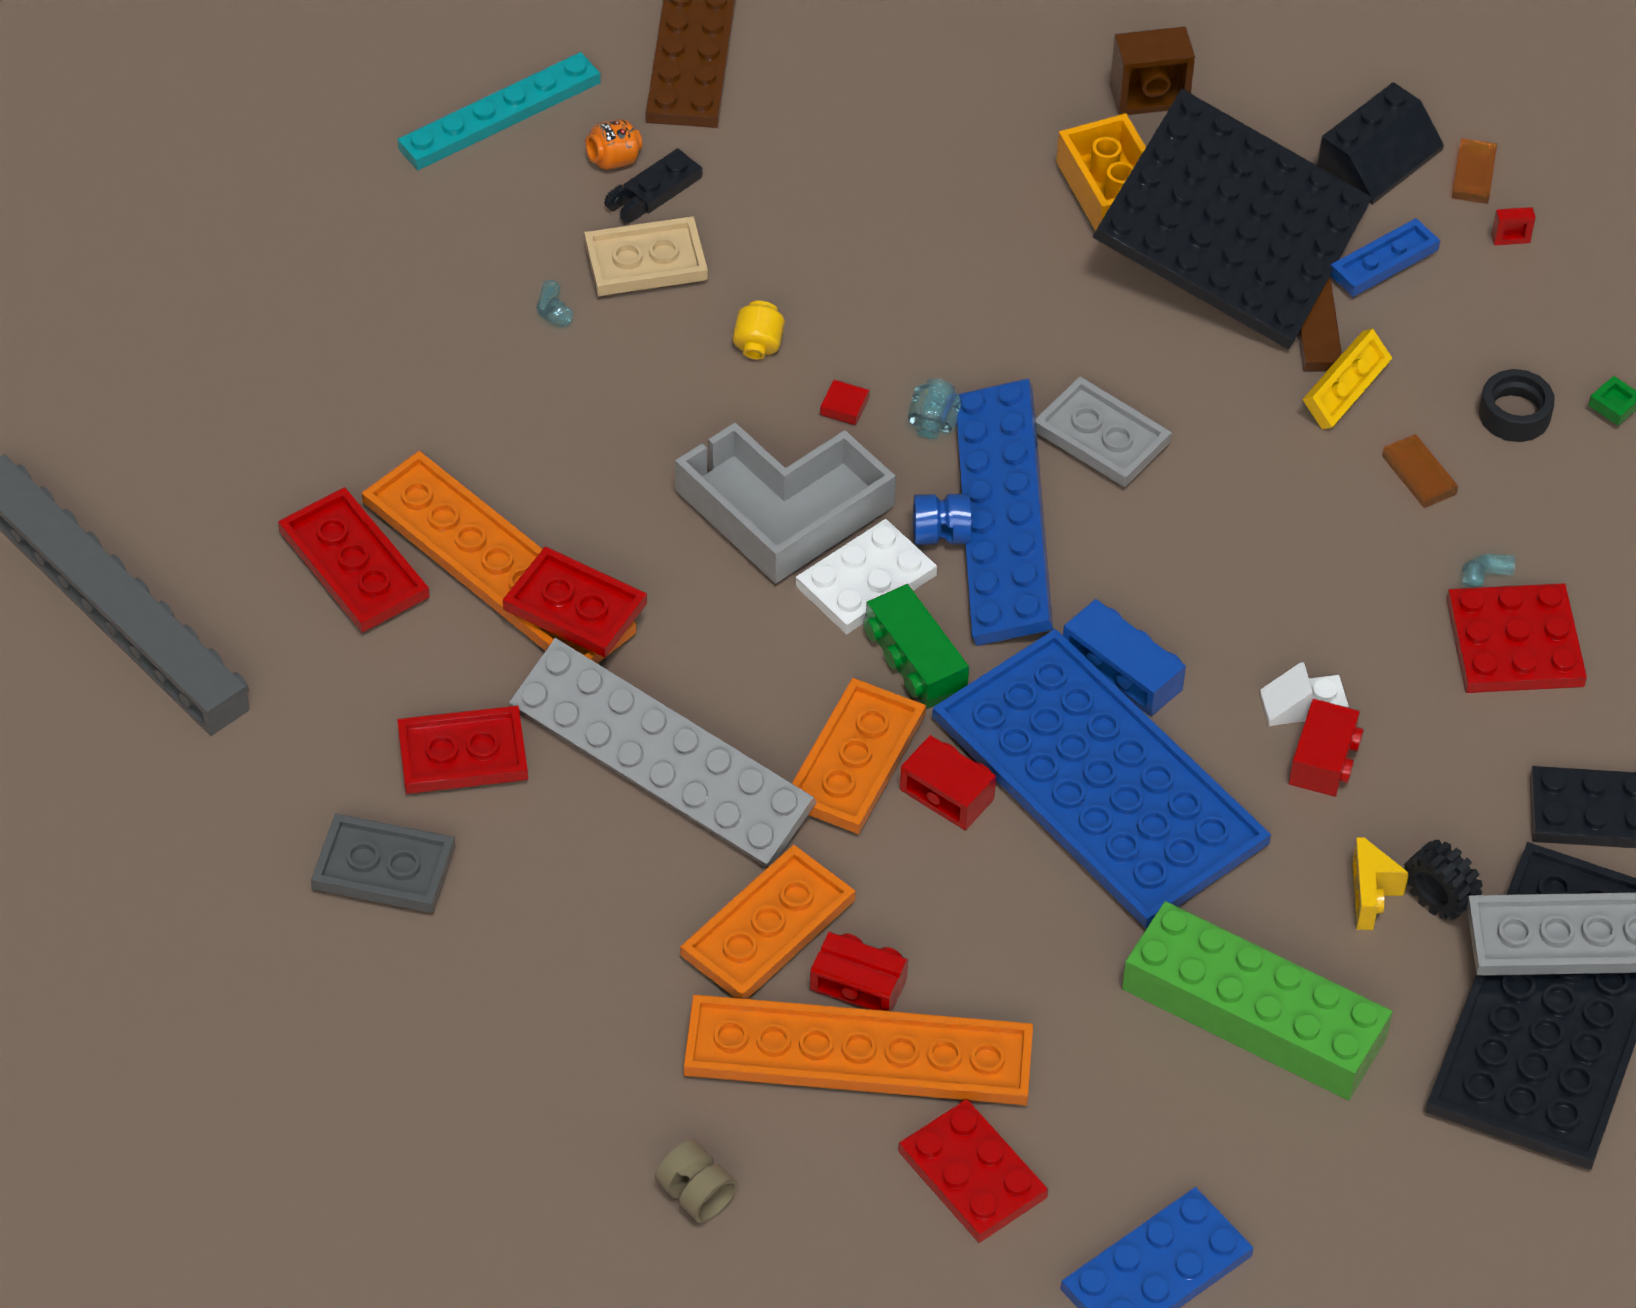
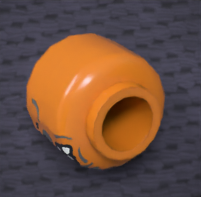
M624 119L596 124L591 129L590 134L587 135L585 142L586 152L590 161L596 163L598 167L604 170L632 165L637 160L638 153L643 145L640 132Z

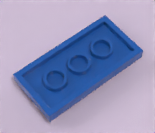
M1194 1187L1063 1279L1060 1290L1077 1308H1180L1252 1257L1254 1247L1197 1187Z

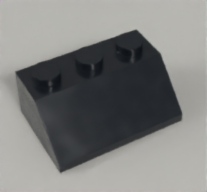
M1392 82L1322 136L1317 166L1373 197L1370 202L1373 205L1440 153L1444 148V144L1422 101Z

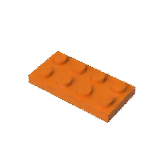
M852 678L792 782L793 785L810 794L817 801L808 815L860 834L926 715V705Z
M792 845L680 946V956L734 998L748 999L855 901L856 891L797 846Z

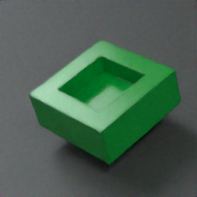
M1613 375L1590 396L1588 406L1619 426L1636 411V390Z

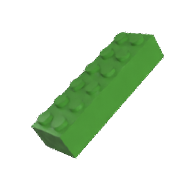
M1166 901L1125 961L1122 990L1350 1101L1388 1036L1392 1010Z

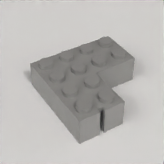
M733 423L708 439V469L710 470L708 473L707 447L703 443L675 460V490L775 584L895 506L896 475L845 430L786 468L737 423Z

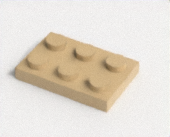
M694 216L584 232V242L597 296L708 280V268Z

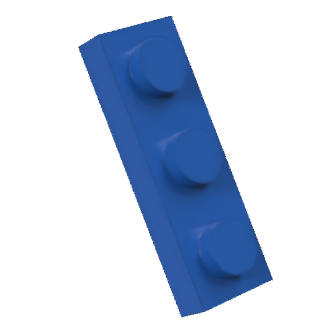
M1415 218L1332 263L1331 268L1333 271L1330 276L1354 297L1438 251L1440 239Z

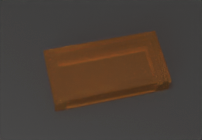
M1461 138L1452 199L1488 204L1497 143Z
M1416 434L1383 448L1382 457L1424 509L1457 495L1458 485Z

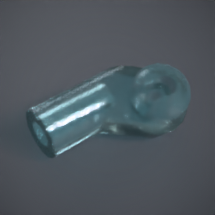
M546 280L542 284L537 303V312L549 323H557L560 327H566L573 318V311L565 307V303L558 299L561 290L559 283L553 280Z
M1481 554L1467 561L1462 567L1464 572L1463 583L1467 586H1482L1484 583V573L1513 575L1515 556Z

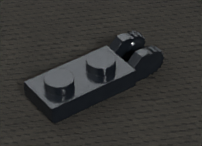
M677 148L624 183V185L619 184L614 190L608 192L604 199V204L611 211L622 207L619 214L620 218L626 223L633 222L634 219H638L645 213H651L700 180L703 176L702 167Z

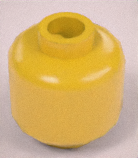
M752 301L749 305L739 309L732 340L735 346L743 351V355L747 358L754 360L764 359L765 356L772 355L779 350L785 319L774 304L766 301Z

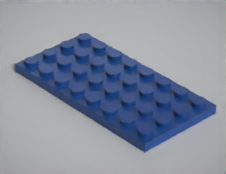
M1056 628L933 707L932 718L978 763L987 766L996 775V781L1145 928H1148L1165 901L1177 907L1270 844L1271 834Z

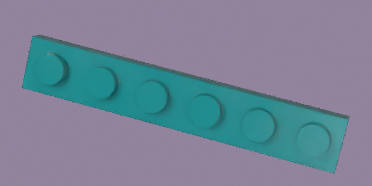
M579 52L398 138V150L418 171L600 84V72Z

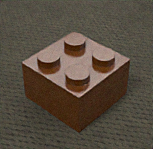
M1186 26L1115 34L1110 88L1118 115L1168 111L1181 88L1191 93L1195 55Z

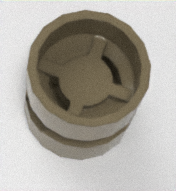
M688 1140L674 1148L664 1158L656 1172V1181L674 1199L680 1198V1205L698 1223L708 1222L719 1215L730 1204L738 1190V1182L720 1164H714V1158L696 1140Z

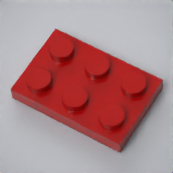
M546 546L503 598V610L604 658L611 652L647 604V593Z
M519 705L397 719L406 794L528 780Z
M965 1099L899 1142L898 1152L978 1243L1045 1200L1048 1196V1188L968 1099Z

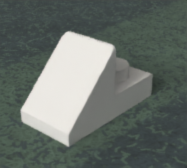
M1304 662L1297 664L1260 689L1259 694L1268 726L1305 722L1312 699L1349 708L1340 676L1332 675L1309 678Z

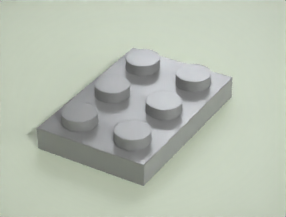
M1081 376L1036 418L1037 434L1123 487H1126L1171 443V431Z

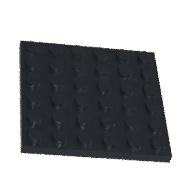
M1181 88L1092 238L1289 350L1333 271L1331 264L1339 260L1373 197Z

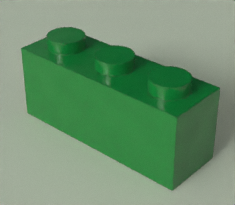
M908 583L866 602V619L863 621V626L868 638L872 642L877 641L883 650L884 657L890 668L899 671L904 678V684L909 694L914 698L918 697L921 703L926 705V709L941 703L968 685L969 665Z

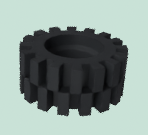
M1430 840L1404 864V869L1408 872L1406 885L1413 887L1409 890L1413 897L1418 895L1421 899L1418 903L1422 907L1425 905L1429 906L1431 914L1435 916L1439 912L1441 919L1446 920L1449 917L1450 920H1454L1467 910L1468 896L1482 895V890L1480 889L1483 886L1482 881L1476 879L1479 876L1477 869L1469 867L1472 862L1468 857L1464 860L1460 856L1462 851L1457 847L1451 850V844L1448 842L1441 844L1440 840H1434L1433 842Z

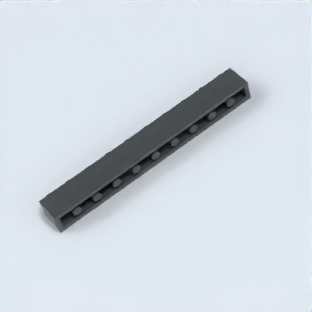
M5 454L0 456V531L210 736L248 712L247 693L249 692V687L244 678L238 672L232 673L229 671L213 648L207 649L199 642L197 634L189 625L185 624L183 626L177 621L170 607L164 601L158 602L150 594L148 587L140 578L134 579L126 571L124 564L116 555L110 556L102 548L100 541L92 532L86 533L79 526L71 511L68 509L62 510L55 503L53 496L44 486L39 488L32 481L30 474L23 465H15Z

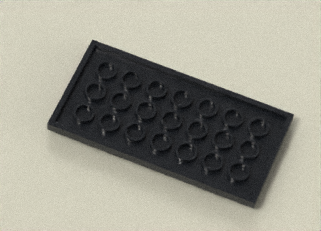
M1527 842L1507 895L1636 893V878ZM1636 973L1476 974L1425 1112L1592 1170L1636 1045Z

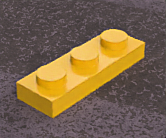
M1373 328L1363 330L1302 399L1321 429L1332 428L1392 360L1390 353Z

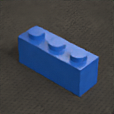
M1097 599L1092 601L1064 625L1063 636L1139 709L1150 717L1183 690L1186 665L1182 663L1180 658L1174 653L1164 650L1152 641L1146 632L1137 630L1125 621L1115 609L1106 607Z

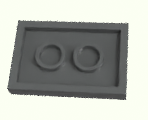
M335 813L311 878L312 889L433 913L456 847L455 837Z

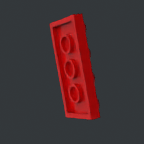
M346 487L278 521L279 532L362 633L430 597L429 587Z

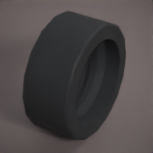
M1519 369L1500 371L1491 376L1483 387L1479 417L1483 426L1489 432L1503 440L1514 442L1534 440L1544 434L1550 425L1555 395L1551 386L1537 374ZM1509 395L1521 396L1534 403L1539 411L1524 416L1512 415L1496 405L1495 400Z

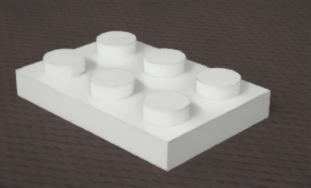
M884 519L796 576V587L847 635L861 626L866 619L867 601L907 583L914 591L937 576V565L887 519Z

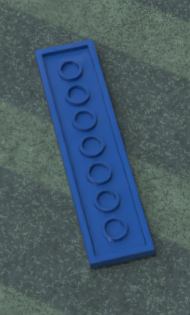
M1028 378L955 395L962 494L970 495L971 540L970 543H966L973 640L976 646L1053 630L1034 396L1031 382Z

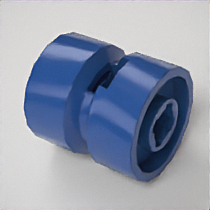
M914 494V544L937 545L940 539H945L948 545L970 543V495L947 494L944 500H939L936 494Z

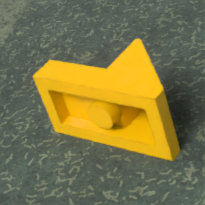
M1356 837L1352 857L1357 930H1373L1376 915L1383 914L1384 896H1403L1405 894L1408 872L1366 838Z

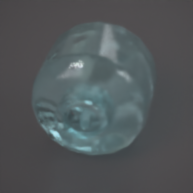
M929 379L926 383L915 387L907 419L917 429V434L924 438L936 439L939 435H946L952 432L956 425L961 406L960 396L955 392L952 384L940 379Z

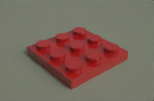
M1565 583L1448 589L1447 604L1466 693L1585 687L1587 675Z

